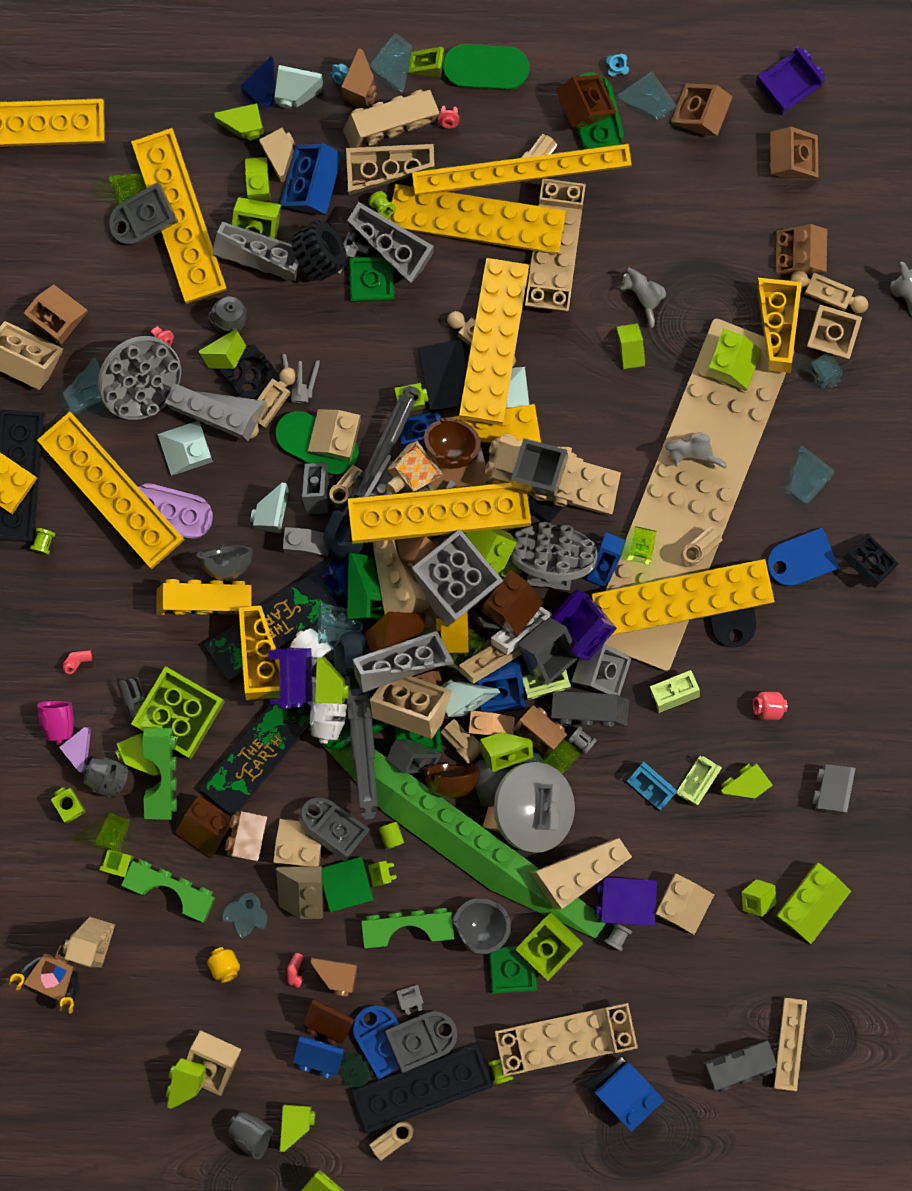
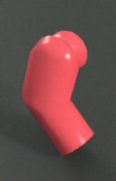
M91 650L70 653L63 663L62 668L66 674H73L81 662L92 661Z
M299 953L294 954L287 968V982L291 987L293 985L296 988H299L303 982V977L297 974L305 959Z

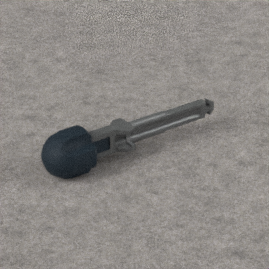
M408 386L403 389L405 394L400 395L365 473L357 471L353 478L354 490L350 499L365 496L388 455H392L414 406V395H418L415 387ZM348 503L344 512L336 510L332 513L323 536L325 548L334 557L340 559H349V553L359 554L365 543L352 544Z
M350 632L337 640L333 648V666L345 678L346 685L349 686L347 711L348 721L350 722L353 761H355L359 809L364 808L366 810V813H361L365 820H373L377 813L372 812V809L378 807L374 768L375 749L370 704L371 692L370 690L362 691L355 678L353 659L370 654V649L365 634Z

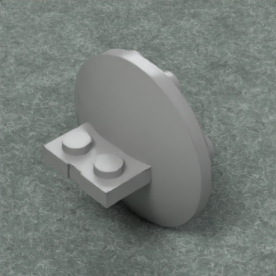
M139 336L124 341L110 352L101 366L98 376V392L102 402L113 414L124 419L137 420L157 414L166 406L164 402L163 405L158 407L161 402L166 401L173 384L179 385L181 365L179 358L171 346L156 337Z
M540 522L539 525L524 528L513 535L517 543L510 559L519 569L528 573L527 582L532 586H546L570 591L571 580L589 574L596 566L598 554L594 542L580 532L573 530V527L570 525L558 526L551 525L548 522Z
M539 762L524 763L510 770L501 780L494 799V817L503 837L515 848L525 852H544L550 850L566 837L573 823L575 803L571 787L566 778L554 767Z

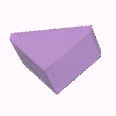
M86 727L59 747L80 773L83 765H87L91 729Z

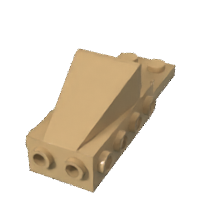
M503 434L491 442L489 462L485 467L486 476L484 483L491 485L511 483V477L522 441L515 440V436ZM559 447L567 450L568 460L556 499L527 491V495L533 496L536 500L551 501L555 505L563 507L570 504L610 516L613 514L621 472L583 462V459L571 453L572 448Z

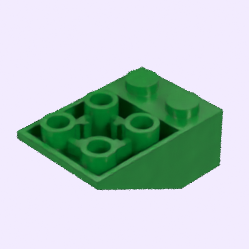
M349 553L347 619L377 623L385 613L375 557Z

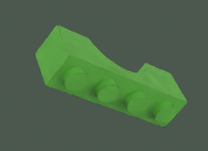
M172 728L144 729L143 757L155 763L161 773L160 782L154 787L146 789L144 796V819L171 820L173 812L177 811V798H173V791L177 789V778H173V770H176L177 761L176 757H172V750L176 749V736H172Z
M141 859L138 863L132 861L121 886L141 895H145L156 887H170L181 898L183 914L203 923L206 922L216 898L212 897V891L203 887L196 890L191 887L192 882L181 877L179 881L171 878L172 873L161 868L159 872L150 869L152 864Z
M447 908L434 909L433 914L427 915L424 914V911H413L411 916L402 917V913L388 914V919H380V915L366 916V921H362L365 949L388 946L393 933L405 926H415L422 929L428 934L432 942L454 940L452 913L447 912Z

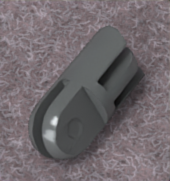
M138 676L117 682L131 722L146 699Z

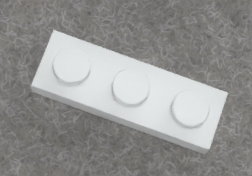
M540 607L518 637H515L503 628L491 637V644L508 655L518 647L517 644L546 619L551 618L552 613Z

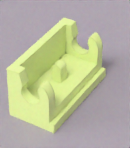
M566 670L549 685L544 684L530 674L522 676L527 700L553 694V691L560 692L571 688Z
M691 670L650 686L651 696L655 700L658 713L700 697V689Z
M699 756L676 794L694 806H698L722 768L704 756Z

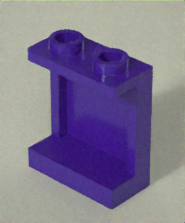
M800 46L795 48L791 55L772 69L759 74L756 80L757 85L781 115L788 112L823 86L825 81L823 70L813 64L808 51L802 50Z
M578 589L568 596L567 600L551 617L567 627L574 644L573 653L588 661L617 629L589 594Z
M311 648L268 650V659H280V698L270 699V704H278V708L287 709L291 707H304L305 702H312Z
M604 877L600 882L596 883V895H599V904L595 905V918H598V923L655 926L657 880Z

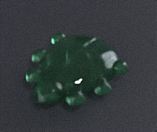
M349 1053L346 1056L347 1061L341 1062L344 1070H341L340 1074L346 1079L344 1085L362 1087L373 1076V1072L369 1071L368 1068L369 1061L363 1062L362 1055L358 1054L355 1057L353 1053Z

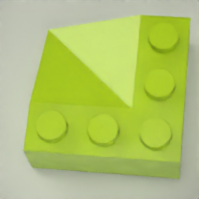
M165 666L131 725L143 732L145 728H172V736H176L175 751L192 759L225 701Z

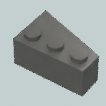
M553 691L551 718L558 720L559 724L571 725V722H580L579 725L582 726L601 724L602 727L628 725L629 700L620 695Z
M768 1041L754 1044L703 1063L711 1088L718 1090V1092L730 1089L731 1084L736 1082L744 1084L752 1081V1076L757 1074L763 1077L774 1073L773 1068L778 1067Z

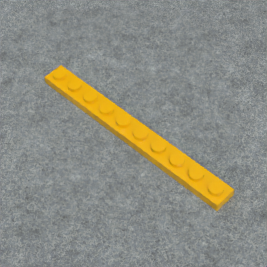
M629 144L412 172L415 196L629 168L631 167Z

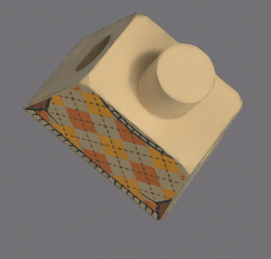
M418 441L407 445L389 467L388 471L393 479L386 485L393 494H396L401 489L405 493H412L443 474Z

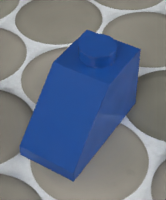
M606 532L597 551L596 566L588 574L586 580L607 588L622 555L626 540Z

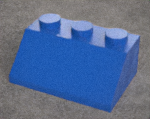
M324 143L295 145L280 202L281 207L310 215H326L342 153Z

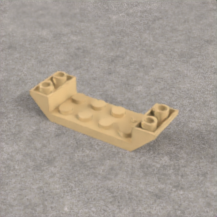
M542 178L539 206L566 210L567 214L559 255L538 251L532 252L525 306L569 312L586 184Z
M628 1003L495 1031L504 1077L638 1048Z

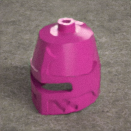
M44 701L37 704L39 726L45 739L56 741V745L64 744L65 740H69L73 736L74 715L72 703Z

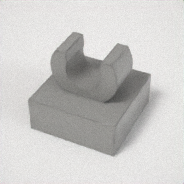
M418 985L396 991L402 1010L405 1009L408 1015L411 1014L410 1007L417 1006L419 1011L422 1010L421 1004L423 999Z

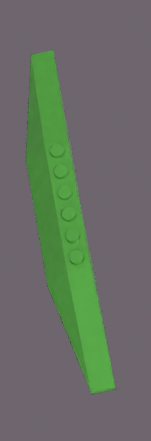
M352 745L340 750L324 747L356 781ZM375 750L374 768L377 802L379 808L491 891L545 916L552 913L563 924L592 938L597 937L606 923H598V918H595L594 909L577 897L563 909L554 910L530 875V872L539 868L446 800L434 794L427 786L409 773H402L385 756Z

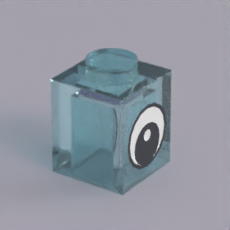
M829 353L822 355L808 367L822 389L827 386L832 388L841 382L840 378L844 373Z

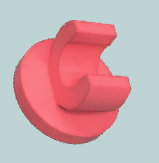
M442 106L441 113L438 115V123L445 128L456 127L459 124L457 107H454L453 111L445 110L446 107Z
M158 326L151 330L154 337L165 341L171 346L174 338L171 331L163 332Z

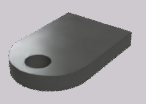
M157 182L117 205L111 213L109 226L112 235L118 241L128 245H136L174 225L178 220L162 185ZM125 222L127 226L126 231L120 234L118 226L120 223Z
M325 798L308 800L299 814V822L302 829L344 862L370 831L368 827L345 810ZM308 809L316 811L317 816L311 815Z
M435 1011L425 1013L384 1031L401 1074L447 1054L452 1050L457 1040V1029L453 1020L446 1014ZM441 1024H446L450 1027V1034L446 1037L439 1033V1026Z

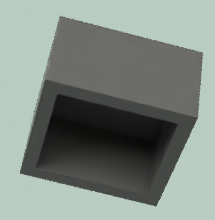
M523 438L511 477L512 487L556 499L568 460L567 450Z
M550 617L517 644L530 675L546 685H549L579 659L572 651L574 644L567 627Z

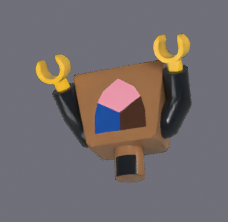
M61 945L55 957L49 954L36 956L27 962L17 974H13L9 981V985L13 981L19 983L16 990H20L25 981L24 985L60 1001V1011H62L63 1006H69V1013L73 1012V1004L80 990L79 976L75 971L76 967L67 963L68 960L65 959L66 954L63 953L64 946Z

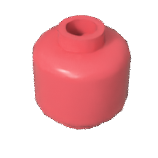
M761 692L753 700L754 714L760 720H780L788 708L787 701L780 692Z

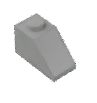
M285 527L284 553L328 557L329 551L324 545V533L309 529Z

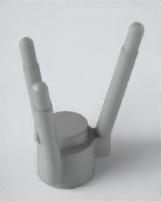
M283 354L284 368H289L286 354ZM319 360L315 362L308 389L306 384H302V362H298L297 384H294V387L287 385L288 390L291 391L288 396L291 397V402L308 403V398H312V390L320 364Z

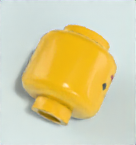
M220 947L211 952L212 956L208 959L207 965L215 980H221L222 983H225L238 976L237 972L240 970V964L232 950H224L223 947Z

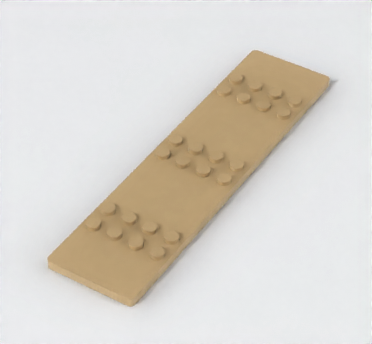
M720 319L712 321L627 535L622 555L606 591L709 570L718 545L694 567H688L682 563L681 553L686 545L694 541L709 526L715 529L722 538L786 375L784 372L769 371L763 336ZM723 328L744 335L762 350L747 390L706 376ZM695 433H706L710 437L713 456L722 459L727 467L722 468L707 460L684 458L675 467V464L666 456L668 450L665 443L678 439L688 441L690 436ZM694 551L686 552V556L690 560L697 559V554ZM689 620L610 636L604 644L627 654L632 659L662 671H668Z

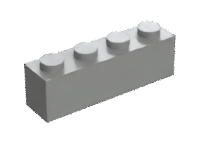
M358 202L347 220L348 227L361 234L410 283L423 271L434 253L433 245Z
M222 222L217 231L212 251L213 255L219 256L221 259L238 262L243 266L259 269L264 273L278 275L286 280H296L301 266L294 256L291 244Z
M175 383L165 401V404L171 410L245 441H249L267 403L262 400L192 391Z
M435 631L353 659L355 678L362 691L366 692L440 666L452 665L453 660L438 632Z

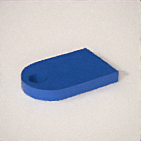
M823 528L779 544L772 550L767 561V568L771 578L778 584L787 587L802 584L839 569ZM781 562L785 565V572L783 574H777L774 571L773 566L775 563Z
M371 1006L365 1008L357 1015L354 1021L353 1032L378 1079H381L399 1068L384 1031L400 1024L395 1015L387 1008ZM373 1012L376 1014L377 1021L374 1025H367L364 1022L366 1013Z

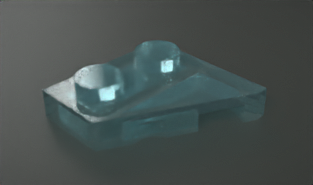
M394 33L369 66L373 72L401 93H403L412 45Z
M652 71L618 95L620 100L659 120L677 108L675 102Z
M96 358L90 361L87 368L75 378V382L69 385L63 392L72 414L102 402L98 392L100 367Z
M801 446L790 493L807 506L835 474V470L804 446Z
M321 603L318 608V643L323 644L336 641L344 634L350 632H362L363 621L347 619L348 609Z

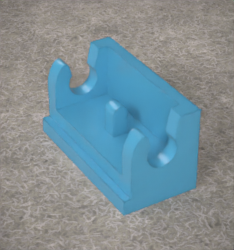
M645 762L626 781L659 811L677 792L674 787Z

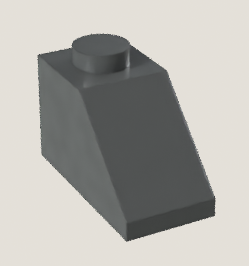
M327 462L305 464L302 499L307 514L329 513L330 498Z
M395 740L390 748L387 760L402 773H424L423 769L425 767L438 763L441 753L411 740Z

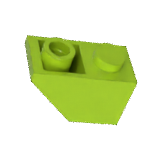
M748 764L739 771L741 776L734 780L730 777L722 783L723 789L719 792L724 796L754 800L773 785L757 764L753 767Z
M181 1058L176 1066H172L169 1073V1079H172L171 1085H169L166 1092V1098H168L167 1108L172 1109L198 1094L204 1085L205 1065Z

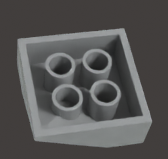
M461 529L411 568L433 611L447 627L503 581Z

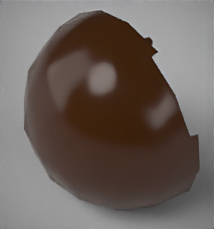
M451 417L440 418V420L432 423L425 430L424 447L426 453L436 465L442 468L458 469L465 467L472 462L480 449L481 442L478 433L471 425L462 420Z
M450 762L438 763L423 769L428 788L439 797L458 799L466 796L477 785L480 776V768L473 765V763L469 766L450 765Z

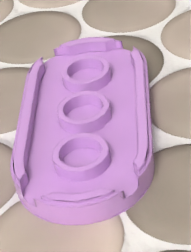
M143 484L138 487L183 538L196 539L209 531L213 522V513L209 504L202 497L155 484Z

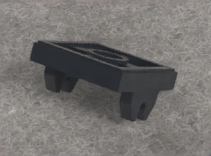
M255 344L243 352L237 363L243 370L242 378L238 381L234 379L235 369H220L222 375L241 398L256 399L272 379L277 382L280 381L279 374ZM256 359L261 363L256 367L248 366L244 360ZM266 368L267 378L262 385L259 381V373ZM249 369L255 370L257 373V377L253 381H248L244 377L245 372ZM248 383L254 384L257 389L248 391L241 387Z
M868 533L843 557L874 589L899 565ZM857 551L864 556V563L858 560ZM868 555L875 557L877 564L872 563ZM868 568H876L881 574H873Z

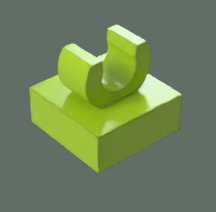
M387 861L368 865L373 887L391 883V880L397 878L396 875L390 876L388 868L393 867V863L387 864Z

